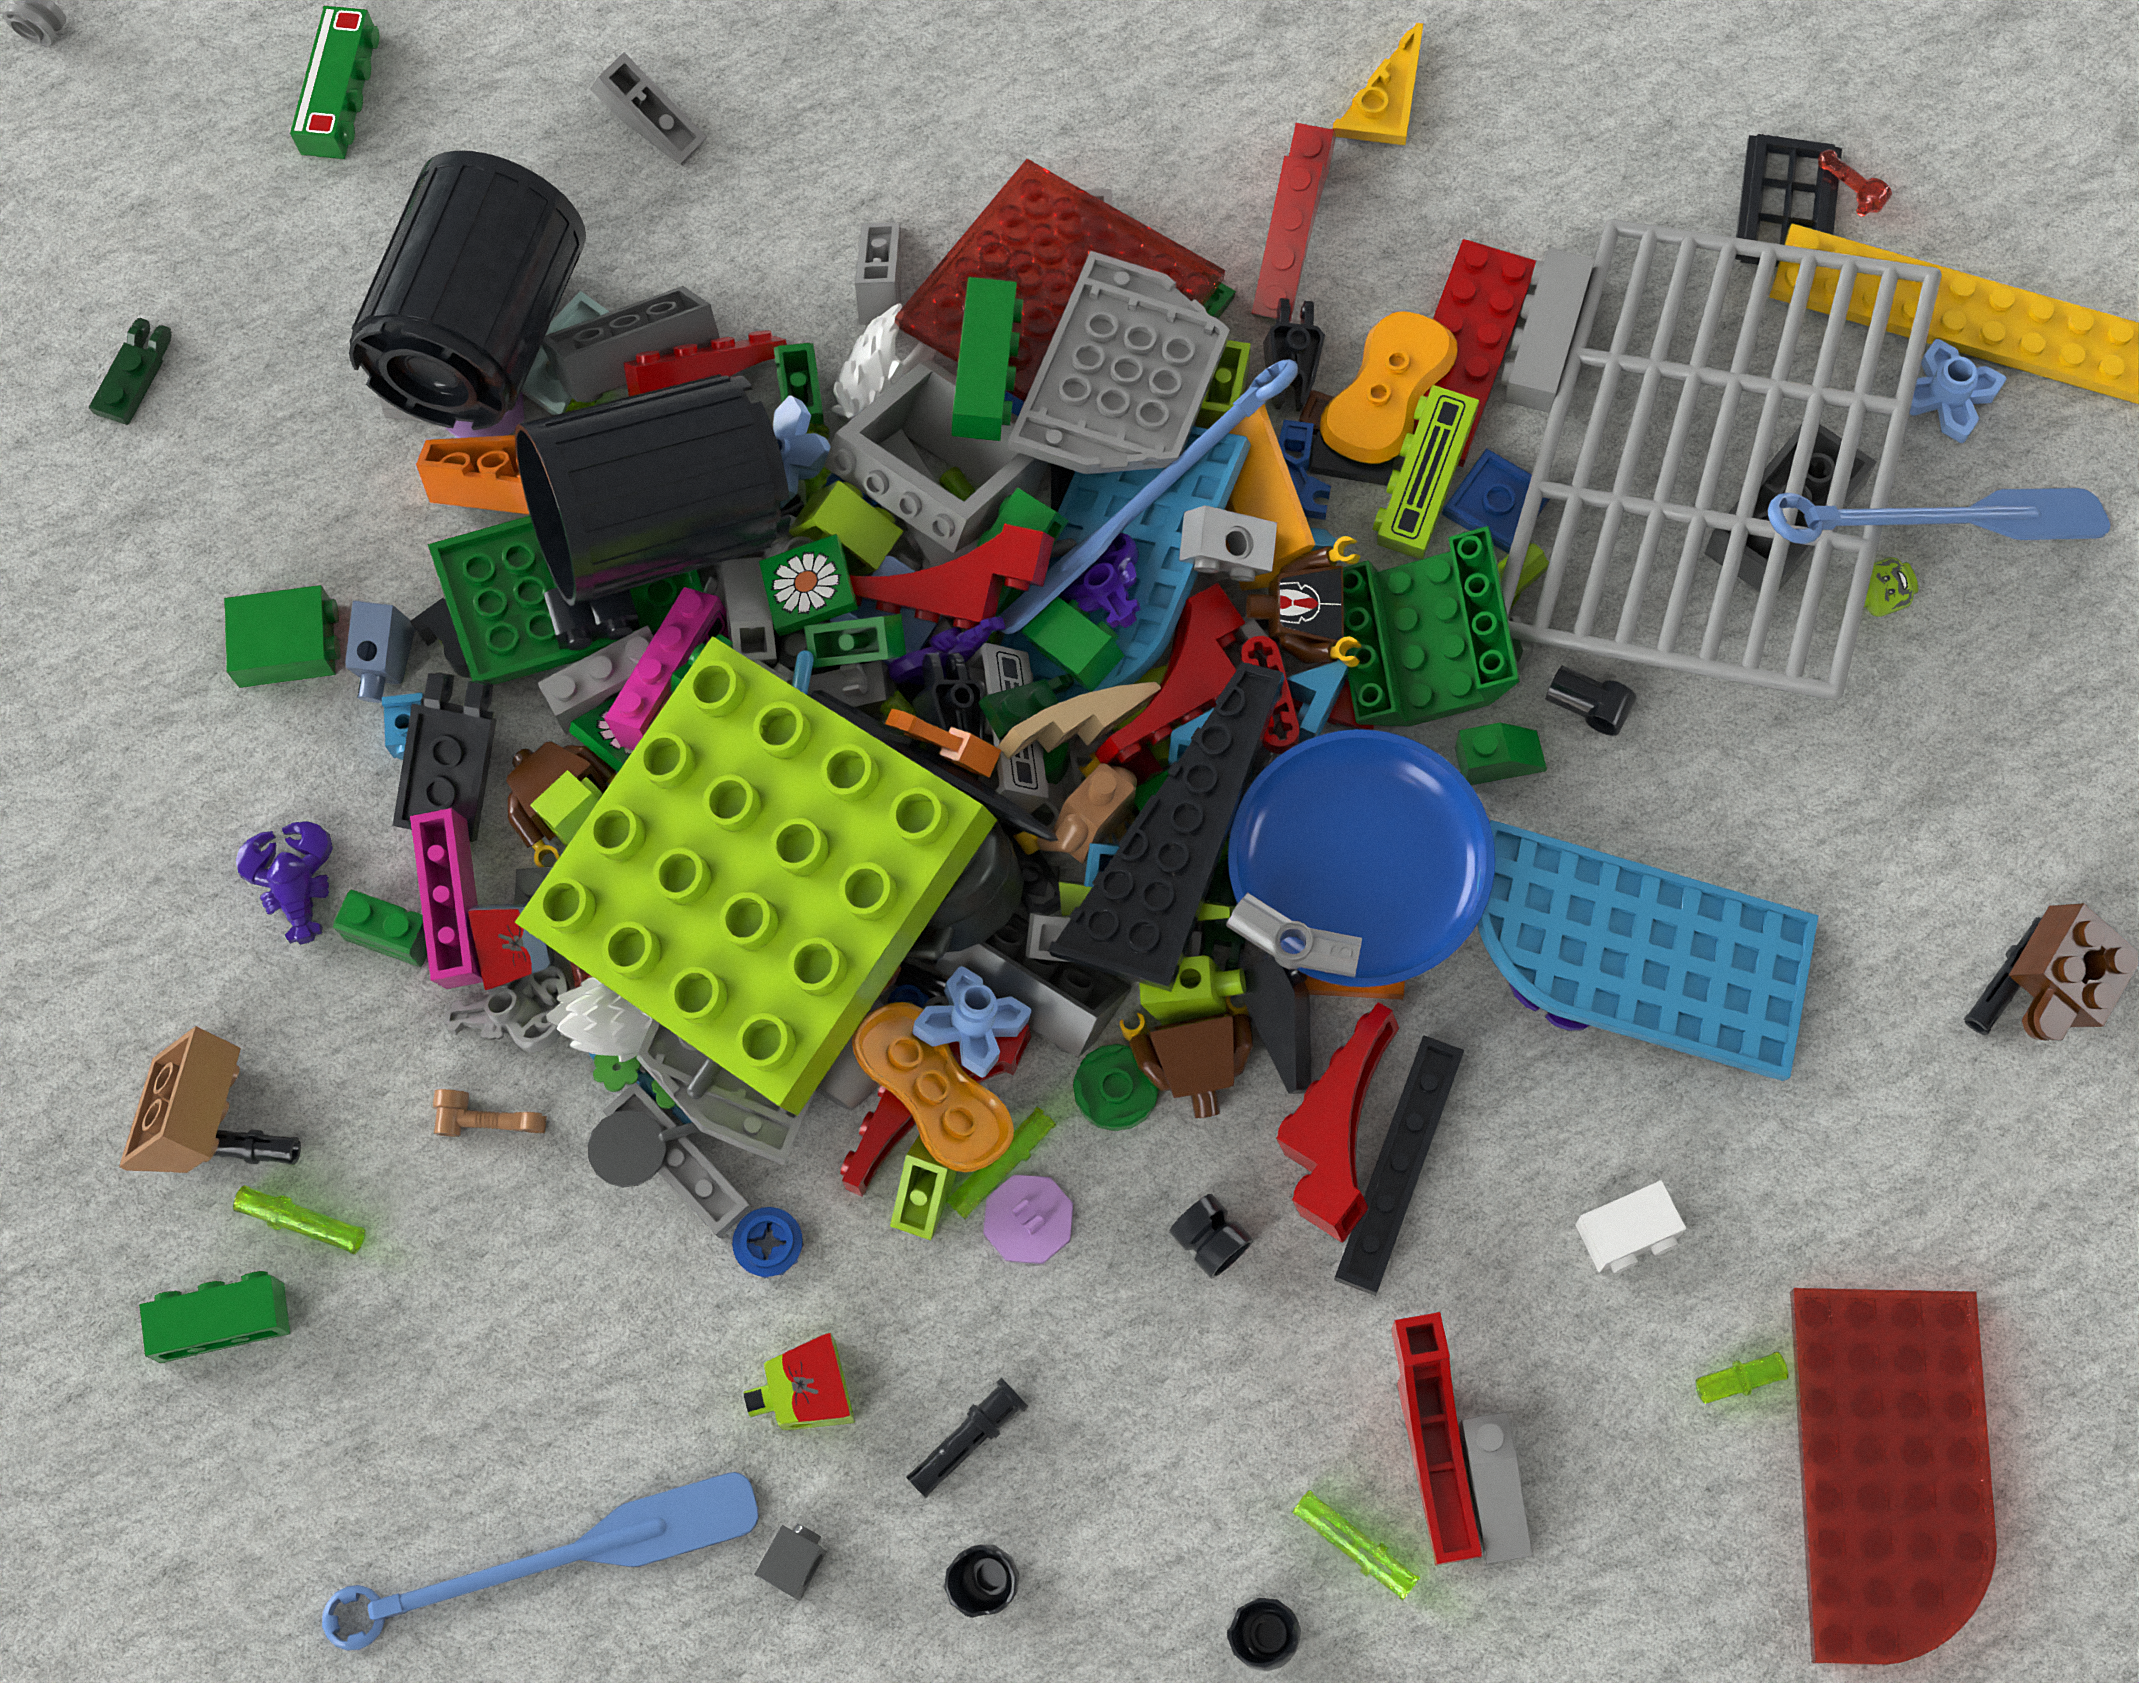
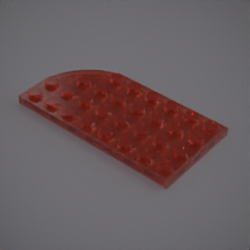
M1793 1288L1790 1291L1811 1662L1812 1664L1873 1666L1902 1663L1938 1648L1964 1627L1983 1600L1991 1582L1996 1563L1997 1541L1977 1292Z

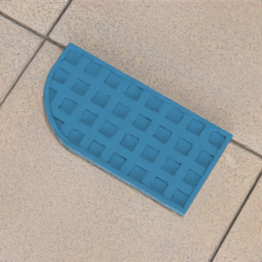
M1193 426L1184 451L1208 429ZM1228 433L1121 531L1132 537L1139 550L1138 562L1134 565L1136 583L1128 588L1129 600H1138L1141 610L1135 613L1137 621L1127 628L1122 627L1120 624L1115 628L1111 627L1106 622L1110 613L1103 608L1089 613L1090 617L1088 620L1095 625L1100 621L1104 622L1119 636L1115 643L1125 655L1093 692L1120 685L1134 684L1156 663L1165 651L1198 575V571L1194 570V564L1179 561L1184 512L1205 505L1225 510L1251 447L1247 437ZM1165 468L1083 474L1075 471L1058 511L1060 515L1069 521L1057 540L1071 538L1078 544L1101 528ZM1063 556L1050 558L1047 571ZM1095 561L1092 565L1089 566V570L1098 563ZM1024 627L1011 634L1005 633L1000 646L1028 652L1033 682L1044 679L1048 682L1059 675L1066 674L1035 650L1021 632ZM1075 681L1073 686L1067 691L1055 694L1058 702L1061 703L1070 698L1090 693V691Z
M1494 820L1489 821L1495 847V874L1487 906L1477 926L1492 961L1508 982L1525 998L1541 1009L1559 1017L1777 1080L1785 1081L1791 1077L1819 915ZM1480 871L1477 878V894L1480 882Z

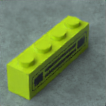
M1432 385L1428 397L1420 396L1413 419L1419 420L1415 434L1408 432L1406 434L1400 451V456L1405 457L1401 472L1393 470L1386 493L1392 495L1387 509L1379 508L1372 530L1378 532L1377 545L1420 560L1424 559L1476 417L1479 404L1478 399Z

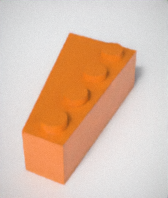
M515 435L431 439L425 441L416 466L430 503L529 514L518 469Z

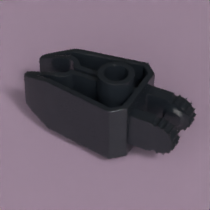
M1280 298L1277 307L1276 324L1269 330L1263 342L1265 368L1281 360L1290 359L1297 363L1298 373L1290 385L1295 389L1296 411L1300 412L1315 382L1325 334L1318 326L1313 325V301H1304L1300 311L1301 323L1295 324L1289 323L1290 300ZM1286 389L1271 398L1273 405L1278 410L1281 409L1285 402Z
M936 653L925 654L922 660L925 689L919 692L913 700L916 716L924 722L949 732L951 727H954L984 740V712L978 703L984 698V688L976 680H968L964 657L960 653H951L947 656L945 665L947 680H944L939 655ZM925 743L927 751L940 757V747L931 743ZM940 757L941 759L947 761L948 763H950V764L956 766V765L953 764L952 762H950V761H948V760H946V759Z

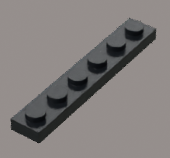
M1423 1035L1364 1196L1368 1209L1351 1231L1334 1281L1374 1296L1377 1295L1464 1053L1463 1049Z

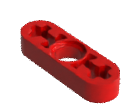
M1254 636L1248 639L1242 647L1241 663L1245 662L1259 666L1258 660L1254 659V651L1261 650L1263 655L1267 656L1266 668L1283 672L1285 678L1281 688L1282 697L1276 702L1262 741L1263 746L1268 751L1274 754H1283L1297 745L1299 724L1277 644L1269 637ZM1280 714L1281 727L1283 731H1288L1285 740H1279L1277 735L1272 734L1274 731L1273 716Z

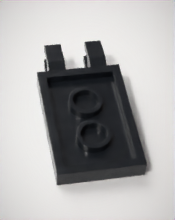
M436 672V674L428 673L424 698H421V703H412L392 826L412 830L410 816L452 808L467 819L469 840L474 842L478 838L497 719L493 718L494 712L487 711L492 702L494 683L475 680V682L468 681L464 705L448 703L452 696L454 675Z

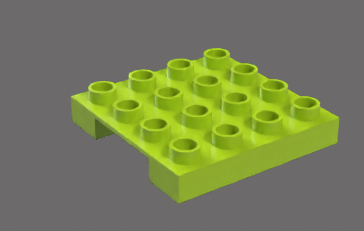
M712 636L515 923L773 1103L798 1116L997 819L981 803Z

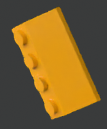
M1263 404L1250 417H1245L1229 432L1230 434L1247 437L1251 447L1225 510L1277 522L1272 572L1255 576V581H1239L1242 591L1268 588L1270 581L1279 574L1281 567L1310 552L1315 546L1314 538L1266 407ZM1226 540L1227 550L1230 552V546L1228 541Z

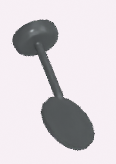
M634 1110L617 1111L603 1118L593 1129L588 1142V1160L596 1175L606 1183L622 1188L639 1186L652 1179L662 1167L667 1153L666 1141L696 1133L700 1130L691 1122L662 1131L659 1124L645 1113Z

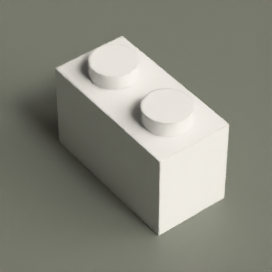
M1662 1180L1581 1215L1575 1224L1598 1272L1600 1273L1612 1268L1614 1274L1635 1266L1639 1263L1636 1257L1652 1250L1654 1256H1658L1674 1249L1679 1245L1676 1239L1686 1230Z

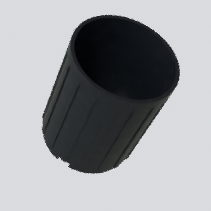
M464 150L444 152L429 159L420 171L351 328L353 331L349 340V358L354 370H358L361 366L369 376L366 385L379 397L397 409L435 425L453 429L456 421L473 422L471 428L473 430H480L499 423L505 413L509 410L511 411L517 402L586 242L585 226L574 205L562 192L540 175L515 162L495 155Z
M718 374L536 419L516 426V457L531 522L551 577L567 604L573 606L771 548L775 540L787 536L791 517L790 515L781 517L780 501L790 499L781 453L762 402L751 403L745 394V391L753 390L752 385L743 376L729 378L728 376Z

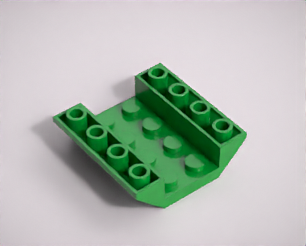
M1489 526L1448 537L1451 551L1378 572L1373 564L1367 560L1343 567L1344 637H1353L1362 646L1361 648H1350L1345 654V657L1355 656L1360 661L1357 666L1348 668L1355 719L1359 725L1411 727L1490 706L1520 682Z

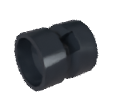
M1212 1193L1207 1194L1194 1203L1177 1219L1169 1230V1233L1185 1251L1194 1250L1196 1252L1194 1261L1210 1279L1217 1277L1229 1268L1253 1243L1252 1237L1237 1221L1228 1222L1226 1220L1228 1211Z

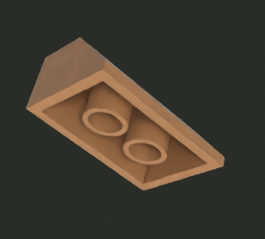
M195 1026L153 1057L119 1167L126 1171L188 1173L202 1162H208L215 1154L219 1144L216 1133L219 1124L223 1121L229 1109V1102L226 1099L229 1088L236 1081L240 1071V1067L236 1064L241 1048Z

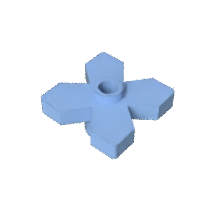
M1935 339L1922 359L1921 365L1927 377L1917 379L1909 414L1915 416L1938 409L1941 432L1959 443H1964L1979 421L1973 404L1992 403L2004 385L2006 377L1987 365L1976 368L1971 360L1959 356L1958 349L1940 339Z
M788 396L774 412L773 431L781 453L790 499L780 501V508H783L797 494L798 480L812 479L819 474L825 465L831 447L825 437L816 433L806 434L811 414L803 401L793 396Z
M960 966L946 982L944 992L949 1006H927L914 1021L912 1033L932 1047L959 1041L962 1066L980 1077H985L999 1058L1000 1050L995 1037H1017L1029 1021L1031 1008L1012 996L996 999L992 990L983 985L980 976Z

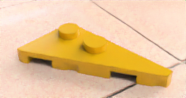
M1416 23L1412 29L1404 34L1399 41V47L1389 59L1385 58L1368 79L1367 86L1359 90L1352 99V105L1342 118H1337L1334 121L1332 129H1334L1336 137L1406 145L1423 23Z

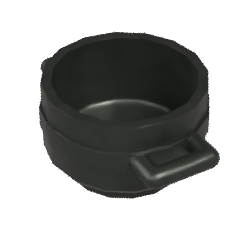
M996 821L905 957L940 960L946 952H959L984 942L1006 925L1020 904L1024 877L1013 845L1007 833L1001 828L1002 822Z

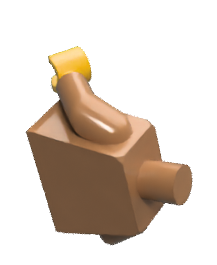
M1095 752L1091 753L1089 756L1092 761L1086 766L1078 768L1086 779L1067 798L1054 829L1051 830L1056 834L1059 841L1050 842L1024 831L1014 834L1013 837L1027 855L1034 853L1038 849L1051 852H1065L1084 864L1088 859L1089 844L1103 843L1133 811L1135 787L1137 785L1135 774L1124 767L1100 763L1094 754Z

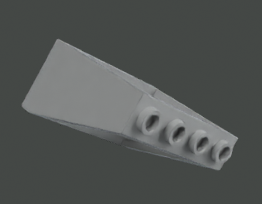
M926 359L918 363L835 433L824 467L955 553L979 539L985 531L991 530L999 517L1000 505L1008 495L1014 493L1017 487L1035 497L1048 462L1008 449V439L1018 418L1013 413L1011 414L1010 426L1002 425L1001 441L951 436L957 377L930 359ZM902 429L910 439L982 486L963 502L880 447L879 444Z

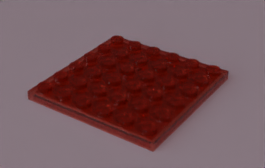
M1026 159L897 313L895 323L899 326L900 330L958 363L968 277L1017 282L1016 298L1023 299L1021 324L1013 323L1012 332L1020 333L1018 357H1009V366L1016 367L1014 391L1007 392L1025 402L1090 251L1166 274L1176 282V289L1190 301L1195 299L1202 306L1205 305L1222 283L1226 270L1033 161Z

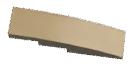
M1157 682L1129 684L1076 696L1048 707L1014 726L997 747L1002 750L1007 759H1010L1038 740L1049 753L1075 734H1078L1086 745L1089 746L1143 709L1161 687Z

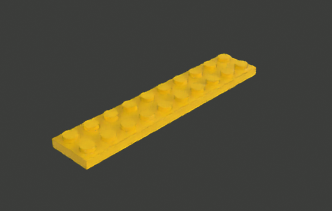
M1791 224L1785 241V245L1939 269L1942 276L1926 343L1932 344L1935 339H1940L1958 349L1959 353L2139 404V322ZM1779 261L1769 298L1791 303L1800 264ZM1816 267L1806 306L1807 309L1830 315L1841 270ZM1857 273L1846 320L1870 326L1882 276ZM1898 279L1886 327L1887 332L1910 338L1922 282Z

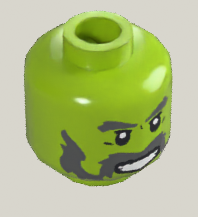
M1888 557L1874 562L1864 608L1866 607L1871 615L1883 617L1911 605L1914 594L1919 591L1918 581L1911 565L1908 562L1902 563L1895 557Z

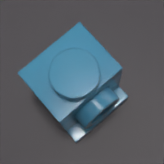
M423 693L382 697L385 747L393 758L403 760L408 727L405 729H401V727L409 725L412 703H421V698H424Z

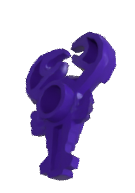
M1120 532L1105 552L1096 560L1098 564L1090 570L1088 567L1058 597L1067 604L1072 599L1079 603L1077 606L1088 613L1103 608L1110 613L1106 622L1113 628L1119 624L1127 628L1137 621L1135 613L1141 610L1140 604L1137 599L1129 600L1128 588L1136 583L1134 565L1138 562L1139 550L1132 537Z
M987 618L980 621V625L963 633L961 628H952L935 635L930 639L932 647L906 654L888 665L887 670L891 680L898 684H908L909 681L915 685H924L922 660L925 654L928 653L939 655L944 679H946L947 671L945 665L947 656L951 653H960L966 663L988 640L992 632L1006 629L1003 618Z
M308 821L294 822L282 828L284 835H301L299 840L288 837L285 841L291 848L305 854L306 856L303 859L288 852H281L274 859L277 848L276 842L269 843L268 847L261 851L264 845L276 838L273 831L261 832L249 838L240 847L236 857L237 870L241 878L250 884L271 889L269 892L262 893L260 900L263 901L262 905L269 915L282 908L287 920L292 924L290 930L285 934L290 944L298 942L300 945L314 941L316 935L322 934L323 926L312 922V908L314 906L312 898H326L329 894V882H327L329 877L327 875H319L312 878V876L328 860L333 850L331 837L320 825Z

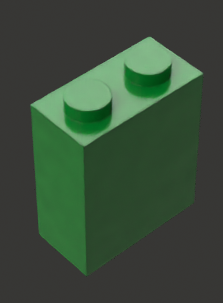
M321 585L224 598L226 672L239 688L336 675L335 660L340 659L341 649L339 640L334 635V623L339 622V610L336 600L330 599Z

